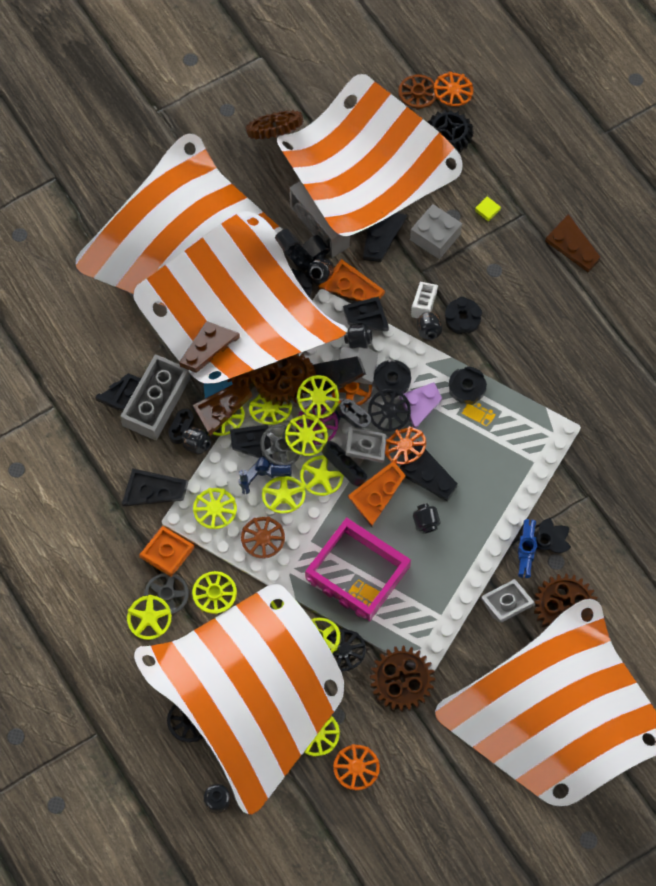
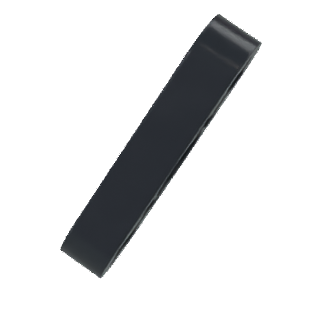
M327 441L322 449V454L353 485L360 487L367 479L366 472L350 456H346L345 451L337 443Z

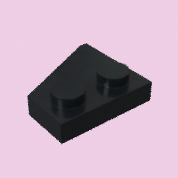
M379 296L343 306V312L348 325H366L368 329L389 331V325Z
M129 373L126 374L119 382L110 385L107 391L97 394L95 397L96 401L123 412L141 378Z
M268 424L230 429L232 449L256 458L264 457L260 441L263 433L269 428ZM267 435L264 440L265 450L271 447V441Z

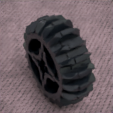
M444 109L442 114L437 111L436 116L432 115L431 119L427 122L440 132L460 153L463 151V148L467 149L468 144L472 142L473 126L470 124V118L466 119L465 114L460 115L459 110L453 113L452 109L449 112H446Z

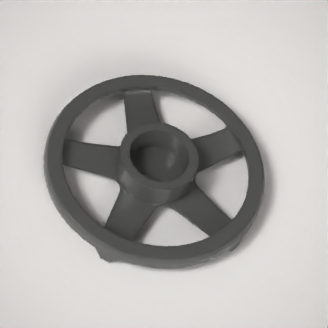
M273 425L261 437L260 447L262 455L270 463H274V465L293 464L300 457L297 454L293 460L287 462L286 452L292 450L286 443L285 431L279 438L271 432L275 428H285L286 430V425ZM292 428L289 429V432H296ZM267 435L273 442V446L265 450L264 440ZM299 442V446L295 445L294 448L301 452L302 443ZM278 452L282 463L273 460L269 455Z
M165 573L156 575L146 585L144 596H148L149 587L158 593V597L168 604L171 615H175L184 608L188 601V586L180 576L174 574L172 577L169 576L166 585L161 587L155 584L154 581L169 575ZM175 578L183 584L185 590L173 589ZM185 596L182 604L175 609L173 599ZM153 600L154 611H159L154 607L160 604L161 602Z

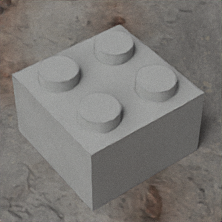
M432 204L411 228L410 240L440 259L461 235L462 223Z

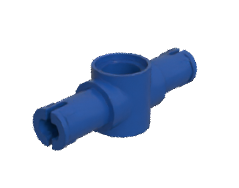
M525 519L523 522V535L520 537L518 547V559L520 560L518 576L523 578L525 572V578H530L531 566L537 548L536 537H534L536 521L531 520L529 525V519ZM529 546L532 550L525 551L522 547Z

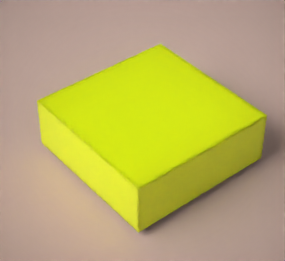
M486 197L475 208V212L488 222L501 210V207L489 197Z

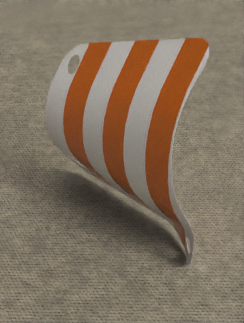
M365 74L354 76L324 113L310 125L298 132L277 137L280 149L327 223L341 236L353 235L381 222L418 199L457 179L462 172L461 156L450 142L434 127ZM349 95H355L357 97L355 106L351 109L345 108V99ZM285 141L291 144L293 150L287 149L282 142ZM448 158H453L456 161V168L454 170L446 166Z
M186 134L171 146L143 184L79 252L76 258V267L84 275L134 294L138 284L218 225L239 212L248 211L261 216L269 223L276 234L283 229L220 173L205 149L202 140L197 135ZM191 142L195 145L196 150L193 155L185 153L184 146L186 143ZM254 217L247 218V223L252 226L259 223ZM155 302L157 304L165 306L162 302Z
M242 211L227 219L138 284L134 290L136 304L179 361L206 321L240 333V338L237 341L233 340L227 345L228 348L217 353L213 360L197 373L189 372L202 383H218L334 341L347 333V328L344 325L326 316L308 297L291 271L282 248L275 240L276 232L265 219L252 212ZM254 217L259 223L252 226L247 223V218ZM155 302H162L166 306L167 314L164 317H159L154 313L153 304ZM212 372H221L219 378L209 379V375Z
M279 584L266 586L178 640L152 646H140L136 649L134 655L135 662L146 681L175 703L204 737L222 766L239 807L247 814H254L261 809L334 713L344 693L343 676L328 645L303 608ZM275 599H281L284 605L282 608L274 610L270 607V603ZM144 655L152 656L155 659V664L153 666H146L143 663L142 657ZM329 679L337 684L338 691L335 696L327 695L324 690V684Z
M584 599L568 608L530 644L477 681L443 699L437 705L435 711L437 720L443 726L536 796L554 806H568L576 803L624 771L656 756V743L654 746H648L642 739L645 733H649L656 740V710L616 653L607 631L602 607L599 602L593 599ZM585 608H591L593 611V618L589 622H585L581 617V612ZM558 784H566L569 788L567 796L562 799L555 798L552 793L553 788Z

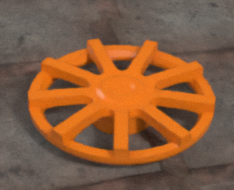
M450 71L439 76L435 81L434 93L438 100L445 105L453 107L462 106L472 98L473 84L464 74L461 75ZM449 77L451 83L446 81L444 78ZM453 77L459 78L457 82H454ZM462 80H464V81L467 83V84L459 85V83H460ZM441 81V82H443L446 86H437V85H438V83ZM469 87L470 92L464 91L462 88ZM437 90H446V92L439 96ZM460 93L467 95L468 98L464 101ZM448 95L450 102H445L442 98ZM457 97L460 103L452 104L453 98Z
M410 426L401 430L397 429L386 440L385 454L391 462L394 461L396 464L412 463L424 453L426 437L422 431ZM407 432L406 437L403 438L401 434ZM411 432L417 433L409 439ZM398 436L400 441H394L393 439ZM420 436H421L422 439H423V441H420V442H413L414 440H416V439H417L418 437H420ZM390 444L397 445L396 447L389 449ZM414 446H423L419 453L414 449ZM399 450L394 458L390 456V453ZM412 452L417 455L411 460L408 459V454ZM401 454L404 455V462L397 461Z
M353 744L340 750L335 758V777L342 786L348 789H366L376 781L379 775V760L369 747ZM356 749L364 750L360 759L357 758ZM349 750H352L353 760H351L344 753ZM367 753H369L374 759L371 761L363 762ZM340 757H343L348 762V765L338 764ZM371 764H376V772L368 770L365 767ZM337 769H348V772L339 777ZM364 772L374 776L369 783H367L363 776ZM350 774L353 776L351 786L343 782ZM360 776L364 786L354 787L356 777Z

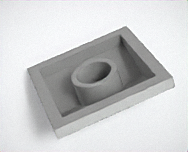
M361 347L341 348L339 359L358 356L364 366L366 375L353 382L372 385L378 353Z
M349 427L345 455L384 463L386 434Z
M515 579L481 596L492 618L500 623L535 605V602Z

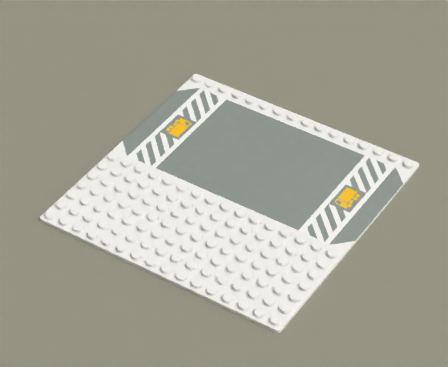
M320 289L312 302L326 316L344 325L348 333L350 325L347 323L343 306L350 303L324 289ZM388 324L389 331L371 329L372 344H369L368 349L378 353L376 367L387 360L389 362L401 361L408 366L411 372V384L405 393L435 382L442 397L441 402L420 423L417 429L422 431L426 437L425 449L458 483L457 488L448 501L404 478L371 527L348 498V495L356 490L358 486L353 485L344 476L342 485L336 492L327 496H317L305 489V500L297 510L286 514L275 513L269 510L262 500L263 487L273 479L270 476L257 475L249 485L250 493L246 494V490L245 494L242 493V488L239 486V471L243 470V474L244 470L248 472L259 458L233 450L231 435L229 434L219 436L189 480L184 500L174 502L163 518L162 525L268 586L272 584L283 586L299 604L333 621L345 630L357 632L364 641L387 653V649L393 653L395 646L398 648V651H401L402 646H405L406 651L413 647L414 654L420 650V658L426 655L427 660L425 663H432L428 670L432 669L435 671L523 526L524 520L529 516L578 435L581 427L484 375L487 383L486 392L476 404L470 405L458 402L449 394V379L455 370L464 369L468 366ZM344 336L339 339L298 354L299 356L304 354L305 358H309L313 364L339 360L341 348L349 347V344H345ZM394 375L393 377L388 376L387 378H389V381L394 382L396 381L397 377ZM470 382L462 384L465 388L472 387ZM361 383L359 388L368 392L369 384ZM374 383L372 384L371 397L364 404L360 405L366 412H368L370 400L379 392ZM255 386L251 390L253 396L242 406L245 418L240 428L265 425L255 421L249 412L250 402L259 394ZM345 392L339 393L341 401L346 399ZM302 394L304 398L310 397V394ZM355 394L352 401L356 403L365 397ZM381 395L378 396L375 402L384 405ZM385 396L387 402H390L391 398ZM400 396L394 399V404L400 401ZM261 399L256 402L264 404V402ZM290 400L292 412L285 421L279 424L287 426L292 419L298 416L299 412L302 411L298 401L295 403L293 400ZM309 400L301 403L302 406L306 408L312 402ZM325 401L330 408H332L335 403V401ZM372 404L371 413L381 411L380 407ZM402 404L397 407L398 410H405ZM253 407V411L261 409V407ZM288 408L279 409L285 413H288L289 411ZM237 410L234 415H242L241 410ZM258 413L255 417L260 420L264 413ZM397 413V416L404 422L407 414ZM280 414L275 416L277 421L284 418ZM383 415L373 416L374 421L378 424ZM361 416V417L359 418V419H360V421H359L360 424L363 423V419H364V418ZM266 417L264 421L273 422L272 417ZM232 418V422L236 426L241 421V419ZM341 418L337 433L330 441L337 443L345 451L348 428L354 426ZM388 418L383 421L381 427L389 429ZM392 418V428L401 425L395 418ZM334 419L325 422V424L333 426ZM410 420L401 429L408 428L409 426L413 428ZM372 422L364 428V430L386 434V440L395 433V431H382L376 428ZM229 424L226 426L225 432L234 428ZM291 425L290 428L296 431V428L293 425ZM275 428L271 432L279 438L282 436L285 428ZM327 429V430H328V431H327V432H328V438H329V437L332 435V433H333V430H331V429ZM407 432L402 433L401 436L405 438ZM411 432L409 439L417 433ZM321 433L317 434V438L324 440ZM296 436L288 437L290 443L297 440ZM398 436L393 439L394 441H400ZM420 436V437H418L416 440H414L413 442H417V441L420 442V441H423V439H422V437ZM306 444L305 453H312L313 450L310 444ZM322 444L315 445L317 450L322 446ZM390 444L389 449L396 447L397 445ZM399 450L390 453V456L394 458ZM287 451V462L293 460L297 453ZM322 451L313 456L300 455L298 460L291 464V477L301 482L300 472L303 464L312 457L323 455ZM273 453V460L282 463L279 453ZM386 454L384 463L351 457L366 472V481L391 463ZM401 454L397 459V461L404 462L405 460L403 454ZM322 459L315 460L309 465L318 469ZM328 461V471H339ZM305 470L304 481L307 485L314 475ZM340 476L329 479L332 490L338 485ZM281 480L273 483L269 488L279 489ZM287 480L288 489L299 487L296 483ZM316 484L311 488V490L318 493L327 492L322 484ZM208 488L225 489L235 498L237 504L236 516L229 525L223 528L209 529L199 524L195 519L193 513L194 501L197 495ZM212 492L214 500H217L220 493ZM302 492L292 495V499L297 505L302 499ZM209 493L202 497L211 502ZM266 493V501L271 506L276 496ZM224 494L220 502H225L230 498ZM199 500L197 507H207V505ZM233 503L225 505L223 508L233 510ZM280 503L276 507V510L280 511L292 509L287 503ZM428 503L429 506L437 508L441 523L436 531L423 534L422 531L416 529L413 513L418 510L417 506ZM198 511L197 515L199 519L202 518L207 513V511ZM222 513L226 521H228L232 516V514ZM208 516L203 523L211 526L212 517ZM268 516L282 525L285 533V542L282 549L276 555L269 558H256L247 553L242 546V529L253 518ZM216 517L215 526L224 524L220 517ZM346 517L411 559V567L371 621L361 616L359 618L354 610L344 608L339 604V600L326 596L321 588L318 586L313 587L305 578L306 569ZM258 521L260 528L264 529L266 521ZM269 522L267 530H271L276 525ZM254 523L249 527V529L255 532L258 531ZM276 530L271 536H281L280 530ZM246 532L244 539L252 538L255 536L253 534ZM344 533L316 572L369 607L398 567L350 535ZM271 540L277 548L280 546L281 540ZM256 541L246 543L247 548L251 550ZM269 545L266 546V555L274 552ZM258 546L254 553L263 555L262 546ZM407 663V664H406V665L410 666V667L413 668V669H415V667H416V665H415L414 663Z

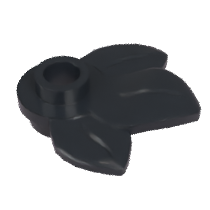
M551 518L543 520L539 525V533L535 536L537 548L543 551L551 550L554 553L568 551L571 546L565 539L568 536L569 527L562 525L554 526ZM545 539L548 543L543 544L541 540Z

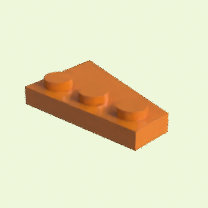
M342 259L334 267L330 279L318 286L319 289H324L330 293L357 302L378 296L380 299L385 294L384 289Z
M394 461L348 495L350 501L371 527L406 476Z

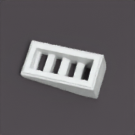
M420 281L412 305L411 317L419 318L423 313L432 311L438 285Z

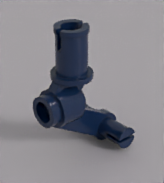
M260 457L248 472L244 470L243 474V470L239 471V486L242 488V493L245 494V490L246 494L250 493L249 485L257 475H268L271 478L279 476L291 477V464L274 465L265 457Z

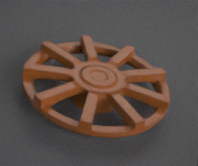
M411 75L401 82L399 97L404 105L416 108V110L430 107L437 97L435 93H428L426 91L434 88L435 82L425 75ZM415 77L423 78L421 84L416 83ZM411 79L413 82V86L411 87L407 85L405 82ZM426 79L432 83L430 86H424ZM402 87H405L411 91L402 92ZM412 95L408 100H406V99L403 97V96ZM425 96L433 97V99L428 101ZM415 98H416V105L410 103V102H411L413 99H415ZM420 99H422L426 104L419 105Z
M268 516L253 518L242 529V546L247 553L256 558L272 557L284 545V529L281 524ZM258 521H266L264 529L260 528ZM269 522L276 525L271 530H267ZM253 523L258 530L257 532L249 529ZM278 529L280 530L281 536H271L273 532ZM246 532L253 534L255 536L252 538L244 539ZM271 540H281L280 546L277 548ZM256 541L253 548L249 550L246 543ZM267 545L274 550L273 553L266 555ZM258 546H262L263 555L254 553Z

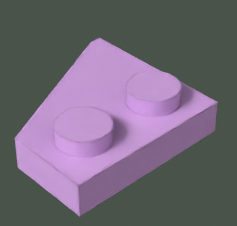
M435 382L404 393L411 406L409 420L413 428L417 429L420 423L428 417L442 400ZM404 402L402 405L405 410H408L406 402Z

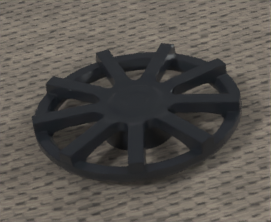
M385 389L372 397L368 406V414L376 428L385 432H393L406 425L411 415V406L403 393L395 389ZM384 393H392L390 402H387ZM396 394L403 398L397 404H394ZM381 395L384 405L375 402V399ZM406 402L408 410L397 409L398 406ZM372 404L380 407L381 411L371 413ZM397 413L407 414L404 422L397 416ZM382 414L383 417L377 424L373 416ZM386 418L389 421V429L381 427ZM392 418H395L401 425L392 428Z
M341 629L339 631L342 641L339 643L338 649L333 653L334 658L338 656V667H340L342 660H346L349 666L348 668H339L340 671H349L356 668L363 661L366 654V645L363 638L357 632ZM336 632L329 634L327 637V639L329 641L331 640L334 644L336 642V639L334 638L335 636H337ZM345 634L353 635L348 642H345ZM356 638L360 640V644L351 646V643ZM363 648L362 656L352 652V650ZM351 656L359 659L353 666L349 659Z
M174 704L167 716V725L170 733L181 742H198L203 739L202 735L197 737L194 724ZM176 707L183 714L182 717L172 715ZM171 719L181 721V723L172 728ZM185 727L182 736L175 733L179 728ZM188 729H191L194 738H185Z

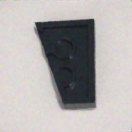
M395 213L368 228L363 260L382 262L391 247V243L398 235L401 226L407 220L408 214Z
M358 356L313 364L316 375L326 376L337 385L338 390L366 375L362 361ZM315 379V384L319 389L322 379ZM325 381L323 391L332 387L327 381ZM333 389L332 391H330L329 393H327L326 396H328V395H330L331 393H333V392H334V389Z
M414 446V449L420 453L423 446ZM426 449L416 461L400 466V469L406 475L405 478L445 501L449 500L457 488L458 483ZM412 452L408 454V459L411 460L417 455Z
M132 468L122 506L183 501L189 482L184 479Z

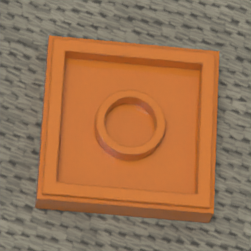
M162 526L139 556L144 561L172 577L193 551L194 545Z

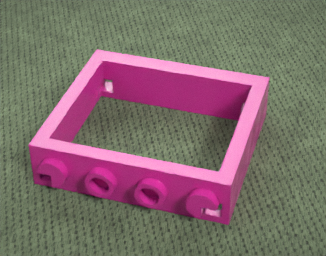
M346 517L306 569L305 578L313 587L318 586L321 588L326 596L339 600V604L344 608L354 610L359 618L361 616L371 621L411 567V559ZM344 533L350 535L398 567L369 607L316 572Z

